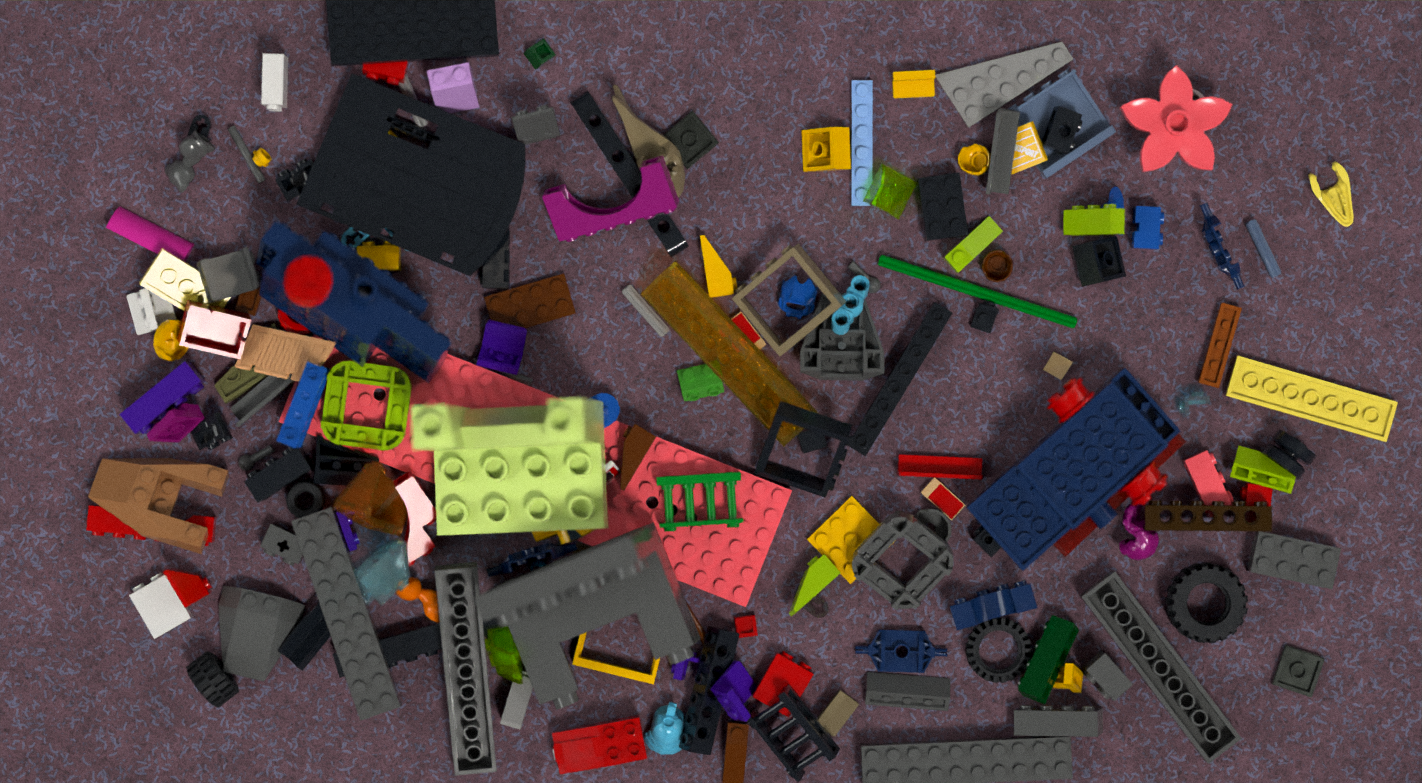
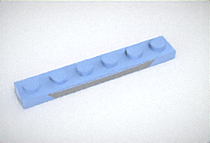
M852 80L851 206H872L873 80Z

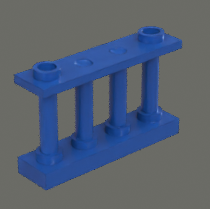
M310 362L306 363L277 438L278 442L296 449L297 447L302 448L327 384V375L331 369L324 366L320 367Z

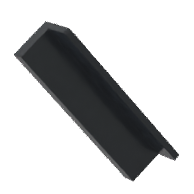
M319 600L278 649L279 653L289 658L302 671L331 636Z

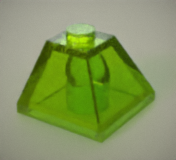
M881 164L863 202L899 220L917 182Z

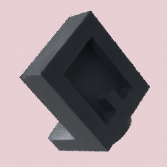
M984 301L983 304L978 303L970 327L991 333L996 315L999 312V309L995 308L996 304Z

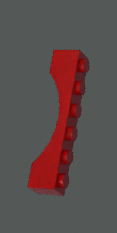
M89 505L86 531H92V535L104 536V533L107 532L113 533L112 537L125 538V534L134 535L133 539L146 540V537L138 534L136 530L121 522L119 518L107 512L99 505ZM193 515L186 520V522L208 528V538L205 546H209V542H214L217 517Z

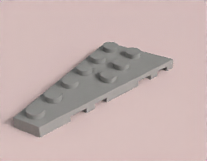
M1063 42L937 74L935 78L969 128L1072 61L1073 57Z

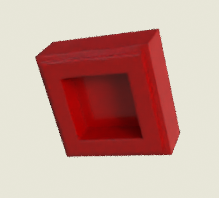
M755 615L734 617L736 632L740 633L739 638L758 636Z

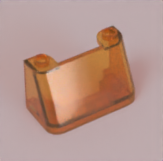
M371 461V464H366L335 499L332 508L364 528L400 537L407 518L405 503L396 490L393 480L385 476L386 469L383 468V464Z

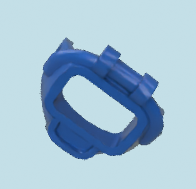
M796 275L786 282L782 280L778 301L779 307L786 312L787 317L793 316L801 319L802 316L809 315L814 310L818 287L813 285L810 278L805 283L800 284ZM787 302L806 307L804 310L792 309L787 307Z

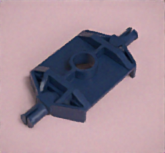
M1208 202L1200 205L1199 207L1204 215L1202 234L1205 236L1209 249L1218 264V270L1224 272L1233 280L1237 290L1245 287L1240 277L1239 262L1230 265L1231 256L1228 250H1224L1221 245L1223 238L1219 230L1215 231L1214 229L1221 222L1212 214Z
M548 542L509 554L503 563L487 569L488 576L511 573L514 570V562L518 566L528 563V558L534 556L536 560L545 558L549 555L548 552L550 551L553 559L559 558L567 553L577 551L576 543L563 546Z
M878 629L870 645H855V649H863L855 650V654H868L878 672L924 673L932 658H935V656L947 657V653H939L947 652V648L933 647L924 630ZM905 646L908 650L905 657H898L896 655L897 647Z

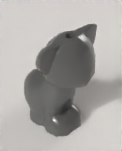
M196 130L191 135L185 137L179 144L183 160H175L165 168V174L180 193H183L189 183L194 180L195 171L193 166L202 157H205L207 153L215 150V146L211 141Z

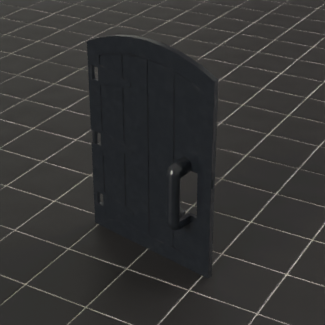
M351 73L296 205L471 276L495 251L513 220L524 183L526 145L445 112L443 109L433 107ZM398 109L437 124L436 132L434 133L396 116ZM390 128L430 144L428 150L388 134ZM324 203L334 206L333 214L321 209ZM383 228L394 231L393 238L380 234ZM443 252L454 256L453 263L441 259Z

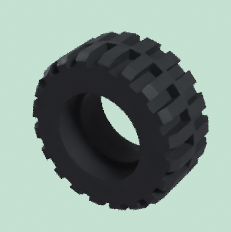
M1205 562L1195 563L1188 568L1180 570L1181 573L1175 575L1172 579V584L1168 585V594L1165 597V604H1167L1166 613L1173 627L1185 637L1200 643H1216V641H1223L1228 639L1227 636L1236 633L1237 627L1239 625L1242 626L1244 614H1247L1248 610L1246 608L1248 596L1244 592L1246 589L1239 581L1237 575L1223 566ZM1199 584H1214L1222 590L1225 596V609L1222 615L1212 622L1197 621L1188 611L1187 599L1189 593Z

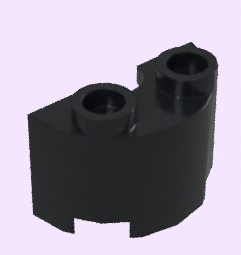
M305 158L295 164L296 169L292 171L286 169L277 174L279 178L275 179L287 202L295 197H300L313 166L312 159L308 161Z
M220 412L205 418L191 431L199 451L207 447L210 451L220 446L219 441L225 443L233 439Z

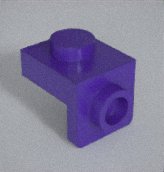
M693 652V657L672 665L671 673L674 674L673 679L685 680L689 661L700 662V657H696V652Z

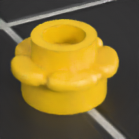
M263 148L253 151L254 157L252 159L259 167H267L268 163L272 160L268 152Z

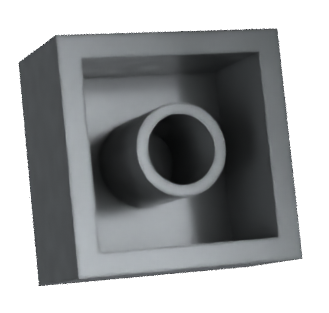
M1101 650L1082 666L1085 670L1082 674L1092 684L1095 682L1098 684V692L1107 700L1110 698L1115 701L1133 685L1106 653Z

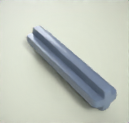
M1255 219L1248 221L1245 226L1270 277L1274 278L1280 275L1281 270Z

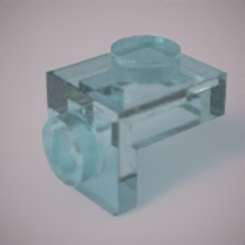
M1204 391L1191 392V396H1182V401L1178 403L1179 413H1182L1183 417H1189V405L1210 404V395L1204 396Z

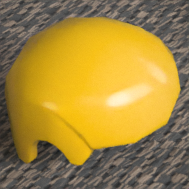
M982 145L964 146L958 154V164L969 175H981L989 169L991 153Z

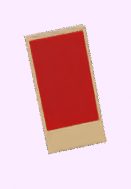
M739 312L725 323L749 357L766 345L742 312Z
M935 477L920 492L951 521L965 506L961 500Z

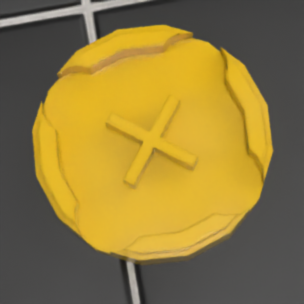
M168 319L157 328L153 345L155 352L160 358L167 361L179 360L187 352L188 347L179 345L177 341L181 321Z

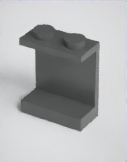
M248 247L212 259H203L196 263L209 303L253 291L260 287L261 277L259 272L255 271L253 265L255 258Z

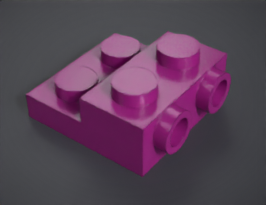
M184 403L179 405L177 409L168 411L165 417L160 422L154 424L153 428L146 435L149 441L179 443L204 419V416L197 404Z

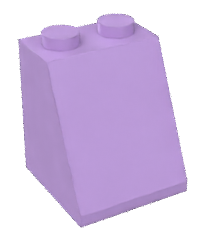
M469 63L427 71L436 107L450 114L479 108L472 68Z

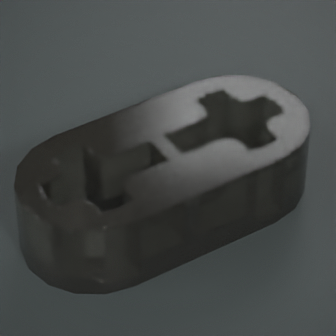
M796 588L793 592V599L796 596L798 588ZM815 595L809 603L802 607L817 618L824 617L829 610L828 604L818 595ZM815 602L817 605L823 603V609L825 611L823 613L818 612V614H816V609L811 605V603Z

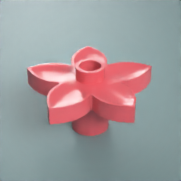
M1175 65L1160 83L1158 90L1159 101L1151 98H1139L1120 107L1124 118L1132 127L1149 133L1140 149L1139 161L1141 171H1154L1165 166L1173 159L1176 153L1188 166L1198 170L1212 171L1215 159L1214 148L1204 131L1213 129L1222 123L1227 117L1232 104L1217 97H1203L1195 101L1192 100L1193 88L1187 75Z

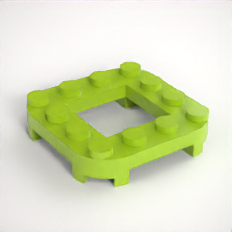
M342 361L336 364L327 375L321 429L326 438L338 445L377 450H390L399 446L406 434L412 385L408 374L400 368L365 363L361 367L354 361ZM349 382L390 388L385 429L343 424Z

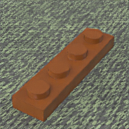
M1220 303L1198 383L1215 388L1220 387L1242 308Z

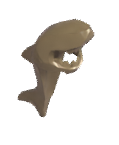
M614 85L615 95L612 96V100L623 120L636 158L637 167L641 172L640 167L644 160L663 155L679 198L685 183V170L680 151L667 137L639 119L629 107L619 87Z

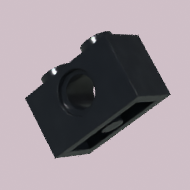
M1061 106L1054 107L1041 142L1043 147L1062 155L1071 152L1075 146L1074 136L1082 126V114ZM1061 126H1064L1067 129V134L1065 137L1061 136L1059 133V128Z

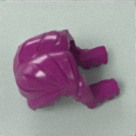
M1141 504L1135 506L1128 505L1123 515L1122 523L1125 529L1133 534L1136 539L1121 541L1119 543V550L1123 555L1133 560H1143L1151 557L1159 544L1157 531L1143 529V520L1140 518Z

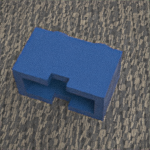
M1134 206L1133 224H1137V231L1132 232L1131 248L1159 249V245L1163 244V233H1160V224H1164V212H1161V207Z

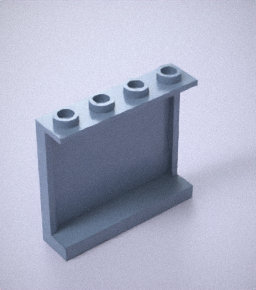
M1067 69L1058 75L1059 80L1055 83H1052L1050 80L1041 86L1042 91L1037 95L1032 92L1023 98L1025 103L1019 107L1017 104H1014L1008 108L1009 110L1020 111L1018 127L1032 121L1034 122L1041 142L1054 107L1061 106L1082 114V126L1074 136L1075 146L1071 152L1062 155L1044 148L1048 160L1036 165L1044 179L1050 177L1116 133L1114 127L1110 126L1076 75L1075 69L1071 72ZM1064 126L1059 128L1060 135L1065 137L1067 134V129Z

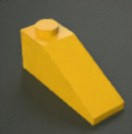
M701 235L700 241L709 298L734 295V290L737 289L736 277L732 278L731 272L705 235Z

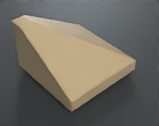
M1053 352L1043 370L1062 380L1073 362Z

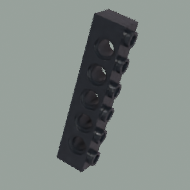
M708 626L688 711L685 716L683 732L680 737L679 748L692 753L711 755L722 710V705L711 688L733 663L740 633Z

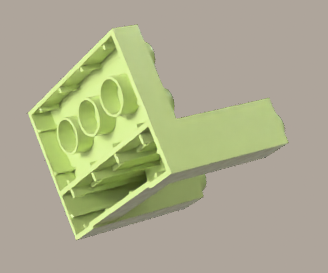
M584 398L548 400V405L481 409H470L468 407L452 405L411 406L413 450L434 451L437 535L608 528L602 401Z

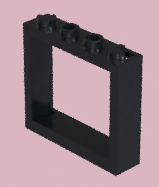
M780 401L754 474L826 498L828 490L833 491L836 479L833 478L834 475L838 476L842 464H839L840 460H845L848 449H845V446H850L853 438L850 435L852 425ZM782 421L840 440L825 480L768 461Z

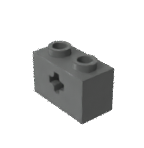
M271 523L260 547L264 548L263 552L273 557L277 554L283 557V562L292 566L295 563L300 564L303 554L296 534L277 524ZM286 540L290 548L283 551L279 543Z

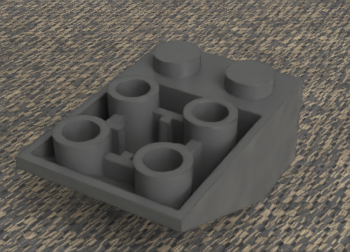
M548 105L536 107V111L528 113L527 110L515 113V117H511L518 142L525 145L561 136L553 107L549 108Z

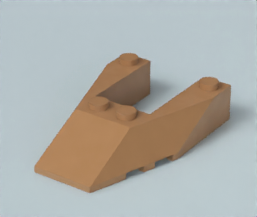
M171 458L102 459L88 498L119 518L121 522L136 530L141 536L202 554L208 538V528L173 518L171 514L182 485L222 497L229 474L228 470L209 464Z

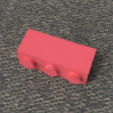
M1203 450L1182 460L1200 501H1204V505H1212V501H1225V505H1232L1234 499L1230 491H1226L1223 486L1225 479L1221 471L1217 472L1214 466L1217 462L1212 452L1209 453L1208 450ZM1210 510L1205 511L1207 517H1213V513Z

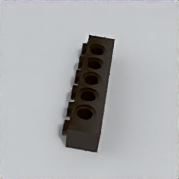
M1149 501V505H1144L1143 529L1150 531L1272 532V506H1267V502H1254V506H1246L1244 501H1233V505H1225V501H1212V505H1204V501H1191V505H1182V501H1170V505H1161V501ZM1163 510H1169L1171 513V518L1166 522L1160 519V513ZM1184 510H1189L1192 513V518L1188 522H1184L1181 519V514ZM1206 510H1210L1213 513V518L1209 522H1205L1202 518V514ZM1227 510H1231L1234 513V519L1231 522H1226L1223 518ZM1249 510L1255 513V519L1252 522H1247L1244 518L1245 513Z

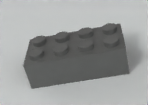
M1255 531L1247 571L1333 589L1341 548Z

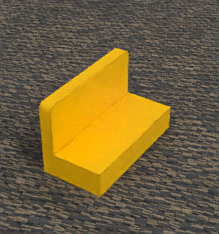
M935 70L893 72V98L934 97Z

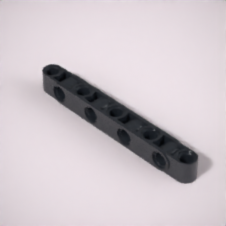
M586 91L570 103L633 198L635 196V189L642 184V173L590 93ZM598 116L601 119V124L598 127H592L589 124L591 117ZM614 152H622L624 159L621 162H615L612 159ZM661 212L653 218L646 219L671 258L689 247L669 214ZM661 221H666L670 225L669 230L665 233L658 230V224Z

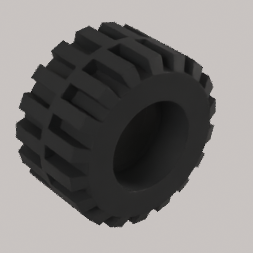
M209 651L204 652L186 667L188 676L198 691L210 704L217 708L239 693L234 677L230 673L223 672L222 662Z

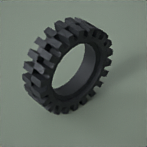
M997 617L982 622L972 629L966 643V657L969 665L977 675L987 681L1005 683L1006 681L1014 680L1015 677L1022 674L1024 669L1026 670L1027 662L1031 658L1030 654L1032 653L1031 642L1027 633L1019 624L1007 618ZM993 631H1005L1011 634L1017 643L1016 659L1011 665L1003 669L990 668L980 658V643L988 633Z

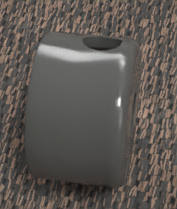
M926 508L913 515L924 525L932 523L935 526L934 533L945 542H948L952 528L949 519L944 513L937 509Z

